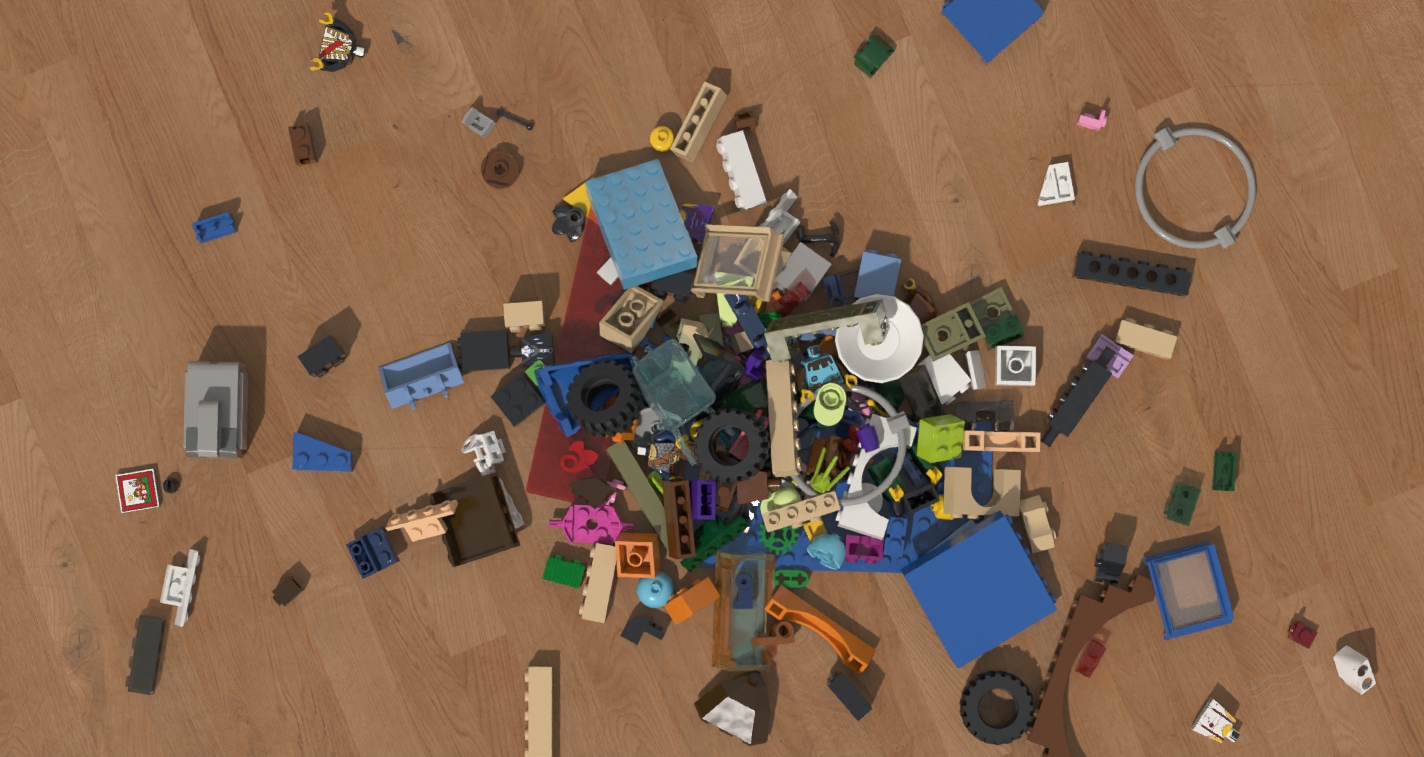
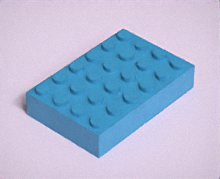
M658 159L586 181V194L624 290L697 267L696 252Z

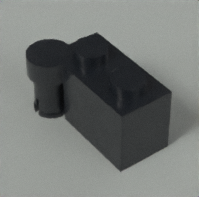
M1105 542L1103 548H1099L1098 555L1095 556L1094 566L1096 567L1094 581L1118 584L1120 574L1126 565L1127 546Z

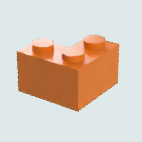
M709 577L703 581L699 578L691 583L692 588L689 590L685 587L669 597L670 602L665 604L664 607L676 625L721 597Z

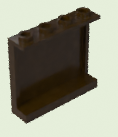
M497 472L430 494V503L433 506L444 501L457 500L458 502L454 514L441 517L448 528L446 533L442 534V541L446 545L448 560L452 567L521 546Z

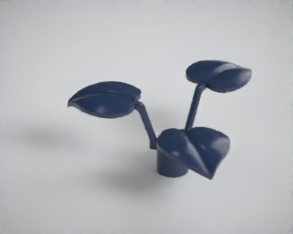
M844 410L843 416L835 428L837 436L845 442L859 440L856 432L859 431V426L865 424L866 420L854 410ZM797 418L799 421V431L796 432L797 438L800 439V450L808 448L813 444L817 434L812 427L822 425L821 423L816 422L809 425L805 419Z

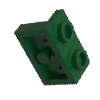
M1016 314L982 327L986 336L984 338L988 351L996 346L1004 345L1024 336V330Z

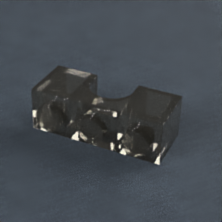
M1013 401L955 402V417L965 421L964 431H975L976 422L981 419L990 420L994 424L995 431H1014L1015 415Z

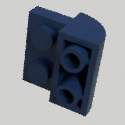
M380 527L346 544L362 579L400 561L384 527Z

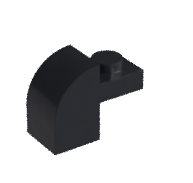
M639 615L632 618L626 624L620 636L638 645L644 632L660 640L663 639L665 632L662 631L663 627L653 623L652 626L649 624L651 616Z

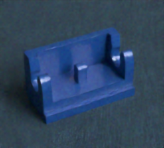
M229 212L192 223V227L197 235L196 238L200 244L237 232L232 214Z

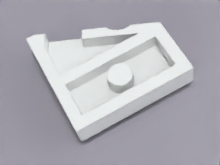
M1068 162L1049 165L1037 205L1044 206L1075 200Z

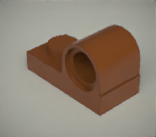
M788 621L773 622L769 627V633L758 634V638H751L752 646L795 643L793 626ZM780 626L783 627L782 635L779 633Z

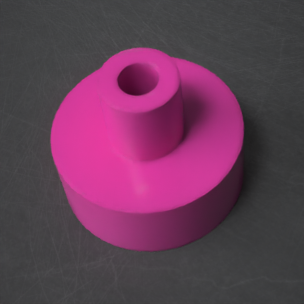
M738 320L734 328L724 327L725 333L729 336L740 333L743 329Z

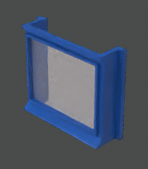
M1210 541L1142 558L1144 566H1148L1165 629V632L1162 633L1164 640L1229 624L1231 620H1234L1214 544L1210 545Z

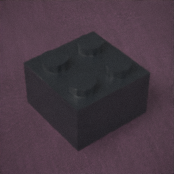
M685 272L672 274L653 280L651 289L655 292L656 296L667 298V295H670L676 301L685 302L691 299L692 291L690 290L693 288L695 276Z
M329 335L297 357L310 376L321 378L329 372L327 369L335 366L336 368L345 362L344 358L347 356L335 337Z
M522 373L490 396L515 428L545 405L544 401Z

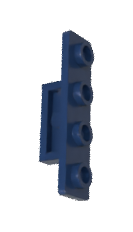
M898 447L880 451L883 459L888 457L893 466L897 458ZM908 451L905 453L904 462L899 472L900 478L908 489L904 492L905 494L923 487L921 480L923 475L918 468L914 469L911 462L913 459Z

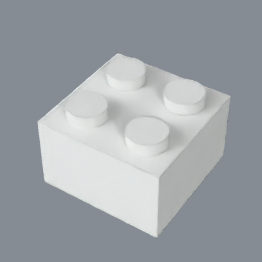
M996 346L995 386H1035L1036 347Z

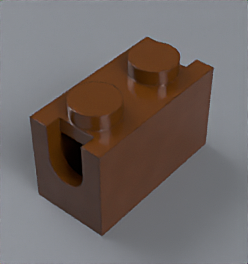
M303 123L299 127L289 126L288 130L296 165L300 167L317 163L310 126L307 123Z

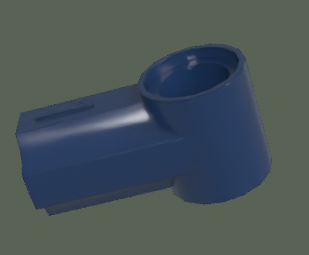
M833 275L823 278L829 309L833 308L832 303L836 300L840 301L843 306H846L840 276Z

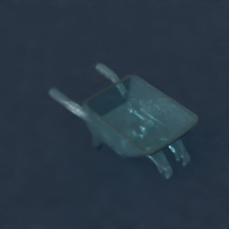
M671 339L655 349L647 346L644 349L645 352H649L641 360L633 356L630 362L635 363L633 373L643 397L661 421L657 424V429L663 430L666 428V430L672 431L681 451L693 466L697 463V459L686 445L678 428L702 411L709 415L714 412L709 406L714 403L716 397L679 342ZM732 427L724 429L729 438L736 434Z

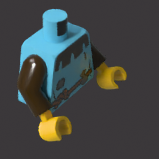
M818 345L807 348L810 358L801 361V366L798 368L796 383L799 392L802 394L800 398L802 403L806 401L805 396L809 397L810 402H812L813 393L819 391L823 385L828 383L841 384L844 382V379L848 389H851L849 381H854L855 385H857V378L851 375L838 358L828 353L820 354Z

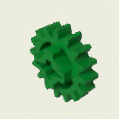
M763 524L759 525L763 529L758 532L759 535H762L759 542L764 541L765 544L762 548L769 547V553L776 550V555H779L780 550H782L786 554L787 548L793 550L792 543H798L794 540L795 537L799 536L798 533H795V530L798 528L792 529V526L777 529L778 531L783 530L782 536L785 540L783 541L780 538L775 539L773 537L775 535L774 531H771V537L766 539V527ZM791 529L792 533L790 541L786 538V532ZM774 542H781L784 546L774 547L772 544Z

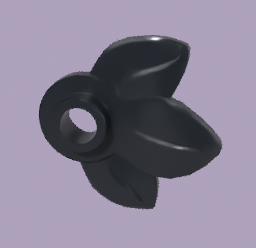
M565 205L556 207L552 211L557 218L552 225V232L557 235L567 233L570 242L576 241L583 232L581 224L585 221V213L578 207L571 209ZM576 214L578 216V220H574L572 215Z

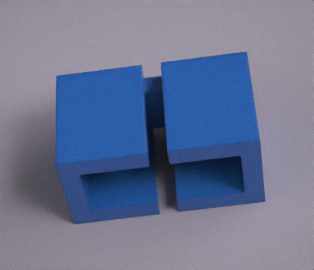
M887 516L889 521L885 534H890V537H884L883 555L903 557L905 540H901V536H906L908 519Z

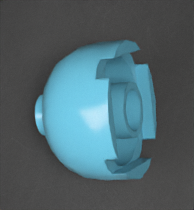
M835 533L816 536L807 548V552L811 557L815 559L817 556L821 559L819 563L834 570L840 569L846 556V548L841 541L842 538Z
M659 571L655 578H640L637 583L639 600L650 608L665 606V604L670 602L669 597L674 595L675 586L673 580L667 573Z

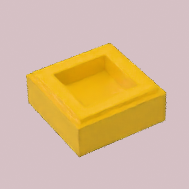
M822 520L803 524L810 542L820 534H828Z

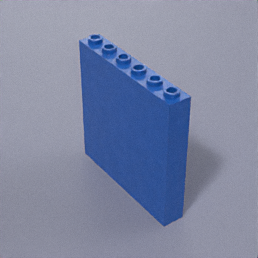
M1000 510L900 569L957 669L1057 610L1054 605L1057 601L1051 592L1048 593L1045 589L1048 585L1043 577L1039 578L1037 574L1039 569L1035 562H1030L1028 557L1031 555L1025 545L1022 547L1019 541L1022 538L1017 530L1013 531L1011 518L1008 514L1004 515Z

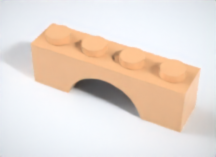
M964 431L962 450L1040 452V433Z

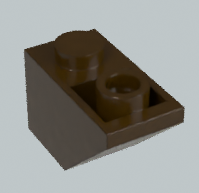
M669 309L656 322L679 351L685 354L689 349V345L679 343L677 338L681 320Z
M600 478L570 482L568 485L573 489L571 492L579 498L582 496L588 500L586 503L594 509L597 507L603 509L616 491V489Z

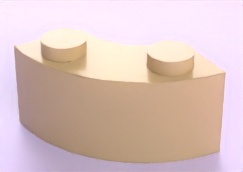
M1040 495L1020 500V516L1032 553L1055 547L1053 539H1056L1054 528L1049 526L1046 513H1049L1046 502H1042Z

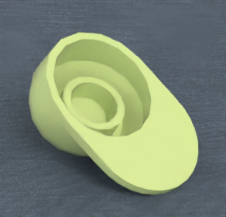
M835 383L825 384L817 393L814 416L822 425H835L843 416L846 394L840 385Z
M786 487L772 493L769 499L762 500L760 506L761 514L801 502V495L793 488Z

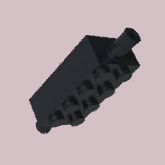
M1106 346L1097 360L1091 359L1090 362L1088 360L1084 362L1080 368L1082 371L1080 376H1075L1070 382L1071 389L1069 392L1066 393L1064 391L1058 400L1060 404L1057 409L1053 407L1047 417L1050 428L1040 440L1041 442L1051 447L1059 434L1069 437L1111 377L1112 372L1107 369V365L1117 352Z

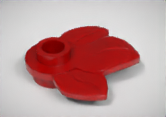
M583 441L574 442L570 445L568 453L561 458V467L567 472H573L578 478H591L593 472L589 466L595 463L598 454L592 450H584ZM568 459L574 460V464L572 466L567 465Z

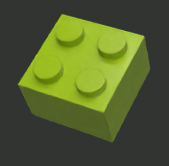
M951 414L920 419L917 456L930 463L961 458L965 421Z

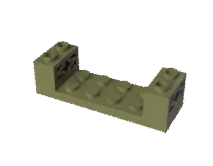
M883 299L773 319L764 334L772 362L779 361L782 363L790 360L798 346L796 337L801 336L803 333L816 334L825 329L833 331L841 326L854 327L859 323L865 345L871 344L875 346L884 342L889 332L890 324Z

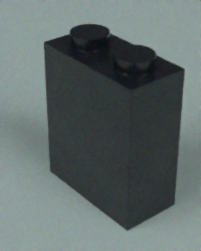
M507 330L460 333L461 337L457 338L458 349H461L462 357H458L459 368H463V372L510 369Z
M835 671L827 678L829 682L826 685L857 721L873 709L842 672L837 674Z

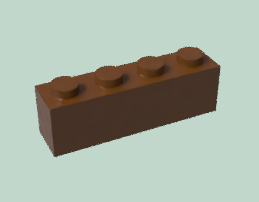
M682 478L662 480L669 557L674 559L696 557L689 480Z

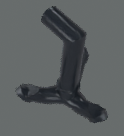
M830 221L829 224L833 233L805 235L804 226H798V242L833 243L830 254L833 257L840 247L839 228L833 221Z

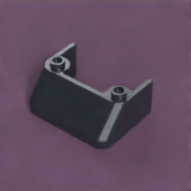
M694 333L693 338L702 355L709 359L690 386L679 384L673 387L669 393L653 388L652 392L661 410L697 422L705 417H709L712 412L718 411L744 376L745 368L719 342Z

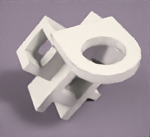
M494 431L479 435L474 434L468 437L461 449L464 454L475 450L477 458L474 459V462L485 459L488 467L503 462L502 454L506 452L502 439L497 440ZM481 448L484 449L485 456H483Z

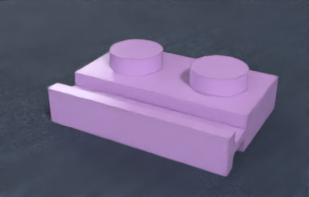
M1101 334L1086 358L1097 360L1106 346L1110 347L1117 353L1107 365V369L1112 372V376L1118 379L1134 355Z

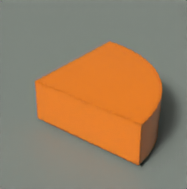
M779 291L771 295L770 302L766 304V312L777 311L781 308L785 309Z

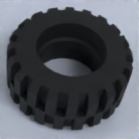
M603 360L599 364L596 362L591 363L590 367L581 369V373L574 376V382L569 384L568 390L570 392L566 395V400L568 401L567 408L577 424L584 431H587L589 435L605 438L606 435L615 437L616 433L622 434L626 432L625 429L627 427L631 428L634 425L633 421L635 419L638 420L641 415L639 410H643L644 403L642 401L644 400V393L640 383L626 366L618 364L616 361L608 363L607 360ZM610 387L620 388L619 396L611 407L602 411L591 410L592 401L600 391Z
M725 408L712 412L709 417H705L701 421L702 425L697 427V436L693 439V443H695L693 451L697 455L698 459L696 461L698 465H701L703 467L702 470L706 474L711 475V478L726 483L740 482L754 477L760 469H763L765 460L769 458L768 448H771V442H768L769 433L765 431L764 423L759 421L756 415L743 409ZM727 427L741 429L746 434L749 442L746 457L735 464L722 461L715 449V441L719 432Z
M991 670L977 675L976 678L968 682L967 687L962 692L959 711L964 726L974 737L987 744L1001 745L1012 743L1016 739L1018 740L1024 732L1028 731L1029 725L1034 718V698L1028 686L1020 678L1005 671ZM994 689L1006 691L1011 695L1015 703L1013 717L1009 722L1000 726L986 723L979 713L981 698L985 693Z

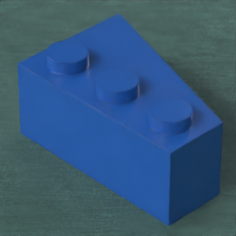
M294 431L292 470L353 472V453Z

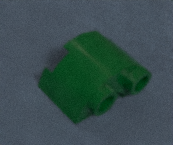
M872 35L866 42L868 46L864 50L860 49L853 57L856 59L854 65L870 79L895 51L878 35Z

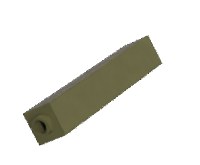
M624 441L623 443L615 442L605 448V451L652 529L658 534L661 544L664 548H667L665 508Z

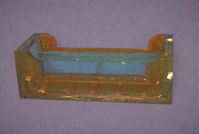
M716 552L715 588L721 597L714 601L712 667L727 671L771 670L773 659L769 651L766 650V645L752 646L751 638H758V634L766 633L767 611L764 609L767 606L768 573H772L776 567L774 554ZM745 573L752 578L753 609H733V601H738V588L735 585V578L739 574Z

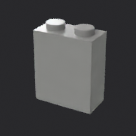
M800 242L777 277L775 287L782 292H785V290L792 294L790 297L798 303L801 301L805 303L832 264Z

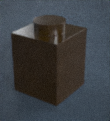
M290 576L272 591L274 594L272 598L279 606L281 604L287 606L304 590Z

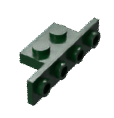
M715 514V519H709L693 532L696 557L685 558L680 564L689 572L698 568L706 559L712 557L715 552L729 544L733 538L743 533L750 526L749 523L742 516H739L726 526L721 517Z

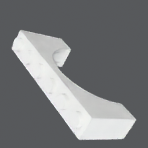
M872 414L871 419H866L865 424L869 423L870 426H875L880 440V448L865 453L859 442L858 447L861 448L859 455H855L853 466L856 467L854 473L849 474L847 484H850L848 492L844 491L842 499L864 495L862 491V474L867 462L884 449L898 447L897 433L892 435L886 418ZM913 426L905 429L906 448L908 449L912 446L917 429ZM867 502L853 506H843L842 510H838L836 521H839V527L880 540L884 537L889 519L877 514Z

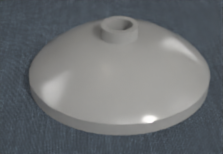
M659 405L644 407L642 411L640 410L641 415L637 422L634 440H630V443L638 451L639 443L650 444L651 435L663 430L670 429L676 433L686 434L685 424L680 416L661 410Z

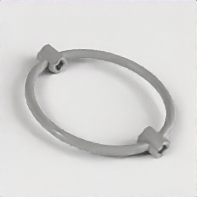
M1166 127L1154 134L1156 142L1144 154L1138 166L1135 179L1137 204L1149 227L1166 241L1185 248L1201 249L1220 244L1221 248L1225 249L1237 242L1235 234L1247 222L1256 196L1254 173L1243 151L1226 136L1204 128H1184L1171 132L1169 127ZM1188 135L1206 136L1226 145L1240 160L1248 181L1247 203L1239 220L1232 228L1226 225L1213 233L1215 238L1205 241L1183 240L1166 232L1150 215L1143 197V177L1152 156L1159 148L1164 152L1177 144L1176 138Z
M845 383L838 385L844 391L861 393L883 406L890 415L886 420L892 435L895 433L898 435V454L894 467L888 477L869 493L854 498H838L840 506H853L876 498L894 482L904 462L906 453L905 429L910 428L904 411L897 413L889 401L877 392L855 384H850L851 389H848ZM818 391L813 393L812 401L816 400ZM805 397V403L800 402L798 404V412L795 413L796 419L806 406L811 403L809 397ZM799 475L791 476L798 487L810 497L814 498L823 495L807 485Z

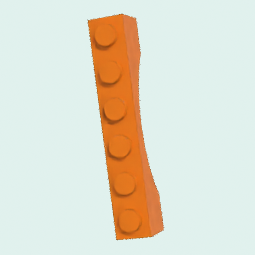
M782 585L764 609L780 621L798 623L817 632L831 644L840 656L843 664L859 676L876 652L868 644Z

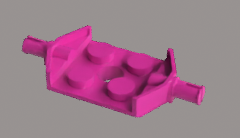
M571 504L564 518H561V520H549V527L563 529L570 544L572 542L609 543L613 545L620 531H634V522H623L614 506L605 505L603 509L598 507L594 509L589 505ZM595 519L598 525L595 528H590L587 525V521Z

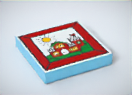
M154 469L115 475L121 513L160 507Z

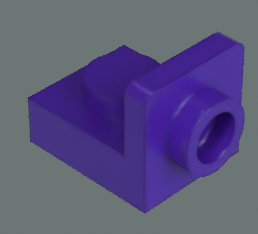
M761 347L757 348L750 355L744 366L745 374L755 381H759L766 373V369L760 366L764 360L762 356L765 352Z

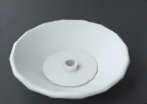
M875 294L860 298L853 304L883 299L890 324V329L884 342L875 346L871 344L865 345L858 323L854 327H839L836 330L835 343L839 358L849 372L864 381L884 383L899 379L914 367L922 352L924 335L920 319L908 304L894 296Z

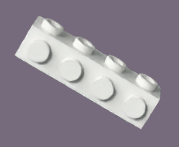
M743 130L722 136L717 140V150L719 154H722L724 160L723 168L725 172H728L730 178L729 186L731 190H734L737 208L744 212L765 205L767 201Z

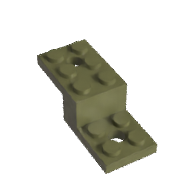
M1002 287L922 324L923 342L934 362L983 339L986 336L982 327L1012 316L1015 313ZM990 307L996 308L998 311L997 317L990 318L987 315V310ZM939 331H945L948 334L946 341L941 342L938 340L937 333Z

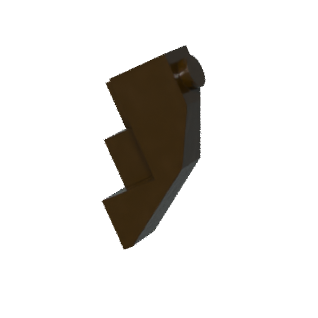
M759 670L741 673L721 682L694 703L701 721L707 724L709 722L714 724L725 734L731 737L734 735L742 739V743L748 746L767 742L770 706L766 684Z

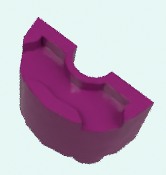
M846 535V562L857 563L858 559H865L866 564H876V560L882 561L884 538L880 540L868 536Z

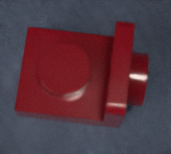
M1296 621L1288 628L1287 633L1289 635L1287 638L1309 649L1318 632L1302 622Z

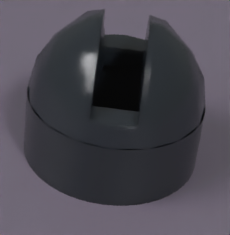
M168 478L163 483V489L167 493H175L179 489V483L174 478ZM169 481H172L171 491H169Z

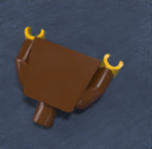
M908 278V281L913 285L907 287L903 284L904 289L909 291L903 302L911 307L922 325L936 318L938 312L934 309L935 303L931 294L919 285L915 286L914 280Z

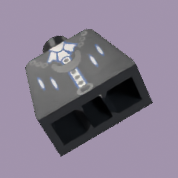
M552 332L521 338L522 346L510 347L511 358L522 357L523 366L531 367L538 360H541L545 366L554 364Z

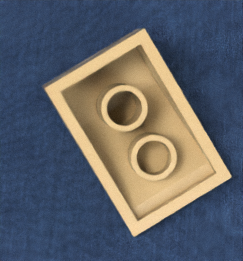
M638 286L628 288L599 322L600 336L632 353L645 337L664 301Z

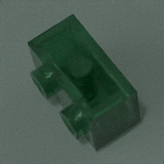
M1180 482L1172 485L1169 496H1172L1170 503H1166L1163 514H1165L1164 519L1189 526L1201 490Z

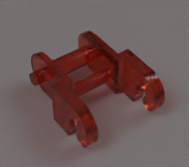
M849 426L848 432L851 439H845L844 445L852 454H857L859 452L857 448L859 439L856 433L858 430H855L854 426Z

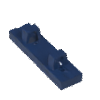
M724 294L725 299L754 349L756 350L761 347L765 350L762 358H768L770 352L764 334L766 328L747 295ZM763 334L761 339L755 340V338Z

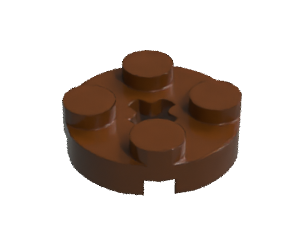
M497 150L484 158L481 164V174L489 186L495 189H505L511 187L516 182L519 176V165L511 153ZM499 165H503V169H506L505 173L502 172L501 175H498V172L495 171V167H499Z

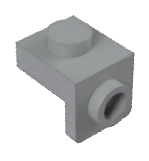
M471 107L465 113L461 121L470 130L486 139L496 124L474 107Z

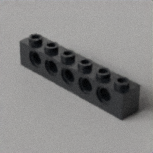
M1081 251V254H1076L1072 278L1183 297L1188 296L1192 273L1187 272L1186 268L1176 267L1173 270L1168 269V265L1157 264L1156 267L1149 266V262L1138 261V263H1132L1130 259L1119 257V260L1111 259L1110 255L1100 254V257L1092 256L1093 253L1088 251ZM1091 262H1096L1099 265L1097 272L1090 270L1089 265ZM1110 265L1117 267L1118 273L1116 275L1109 273L1108 268ZM1129 268L1136 270L1137 276L1135 278L1128 276L1127 271ZM1149 271L1153 272L1156 276L1153 282L1146 278V274ZM1166 275L1174 277L1173 285L1166 283Z

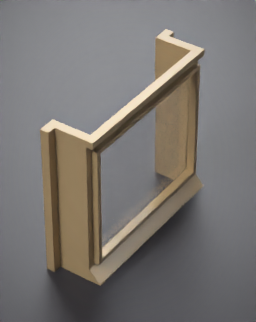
M705 225L706 233L694 285L690 291L700 298H704L705 293L754 295L762 301L770 302L784 235L778 234L770 227Z

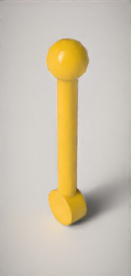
M873 399L867 400V404L872 406L881 417L888 418V413L883 412Z

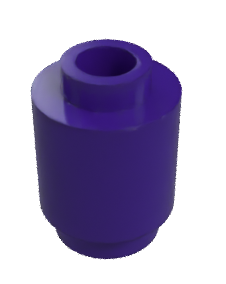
M869 423L859 426V431L856 433L865 453L879 449L880 440L875 426H870Z

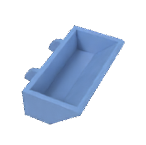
M451 342L378 368L385 395L392 409L410 403L412 410H415L416 405L414 401L441 391L444 397L448 398L447 389L464 383Z

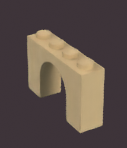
M945 467L943 514H951V518H963V515H968V519H979V515H984V519L1000 510L1004 515L1008 514L1011 520L1012 516H1020L1021 470L994 469L993 495L986 505L980 506L974 500L971 493L972 468Z

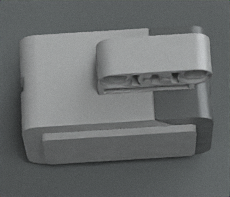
M188 362V371H185L183 444L187 457H244V450H247L248 373H246L245 363Z

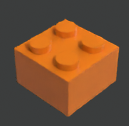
M626 532L619 534L615 540L618 577L655 578L661 570L658 534Z

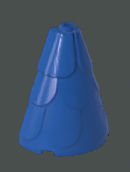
M624 352L599 355L591 359L546 365L535 370V373L539 374L535 377L545 404L552 417L554 416L559 422L557 425L567 438L581 428L567 408L568 401L566 400V395L570 392L568 387L570 383L574 382V376L576 374L579 375L584 367H590L591 363L596 362L599 364L603 360H607L608 363L616 361L618 364H623L635 375L638 369L636 367L637 359L634 354ZM610 387L600 391L592 401L591 410L599 411L613 395L616 396L620 388Z

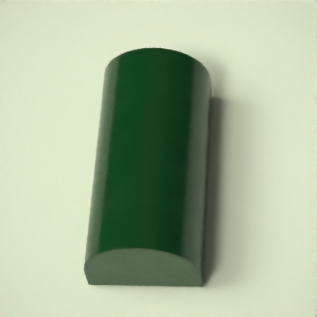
M917 442L907 451L912 457L913 463L929 481L931 480L927 475L929 469L933 471L934 467H936L941 473L944 469L938 462L930 463L918 457Z

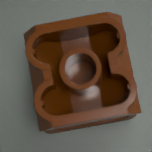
M836 436L815 438L806 474L811 478L814 476L820 454L825 447L826 452L819 475L820 473H825L833 458L837 456L838 459L828 474L829 477L834 479L848 466V461L851 457L850 445L842 438ZM849 471L837 482L840 484L845 483L848 479Z

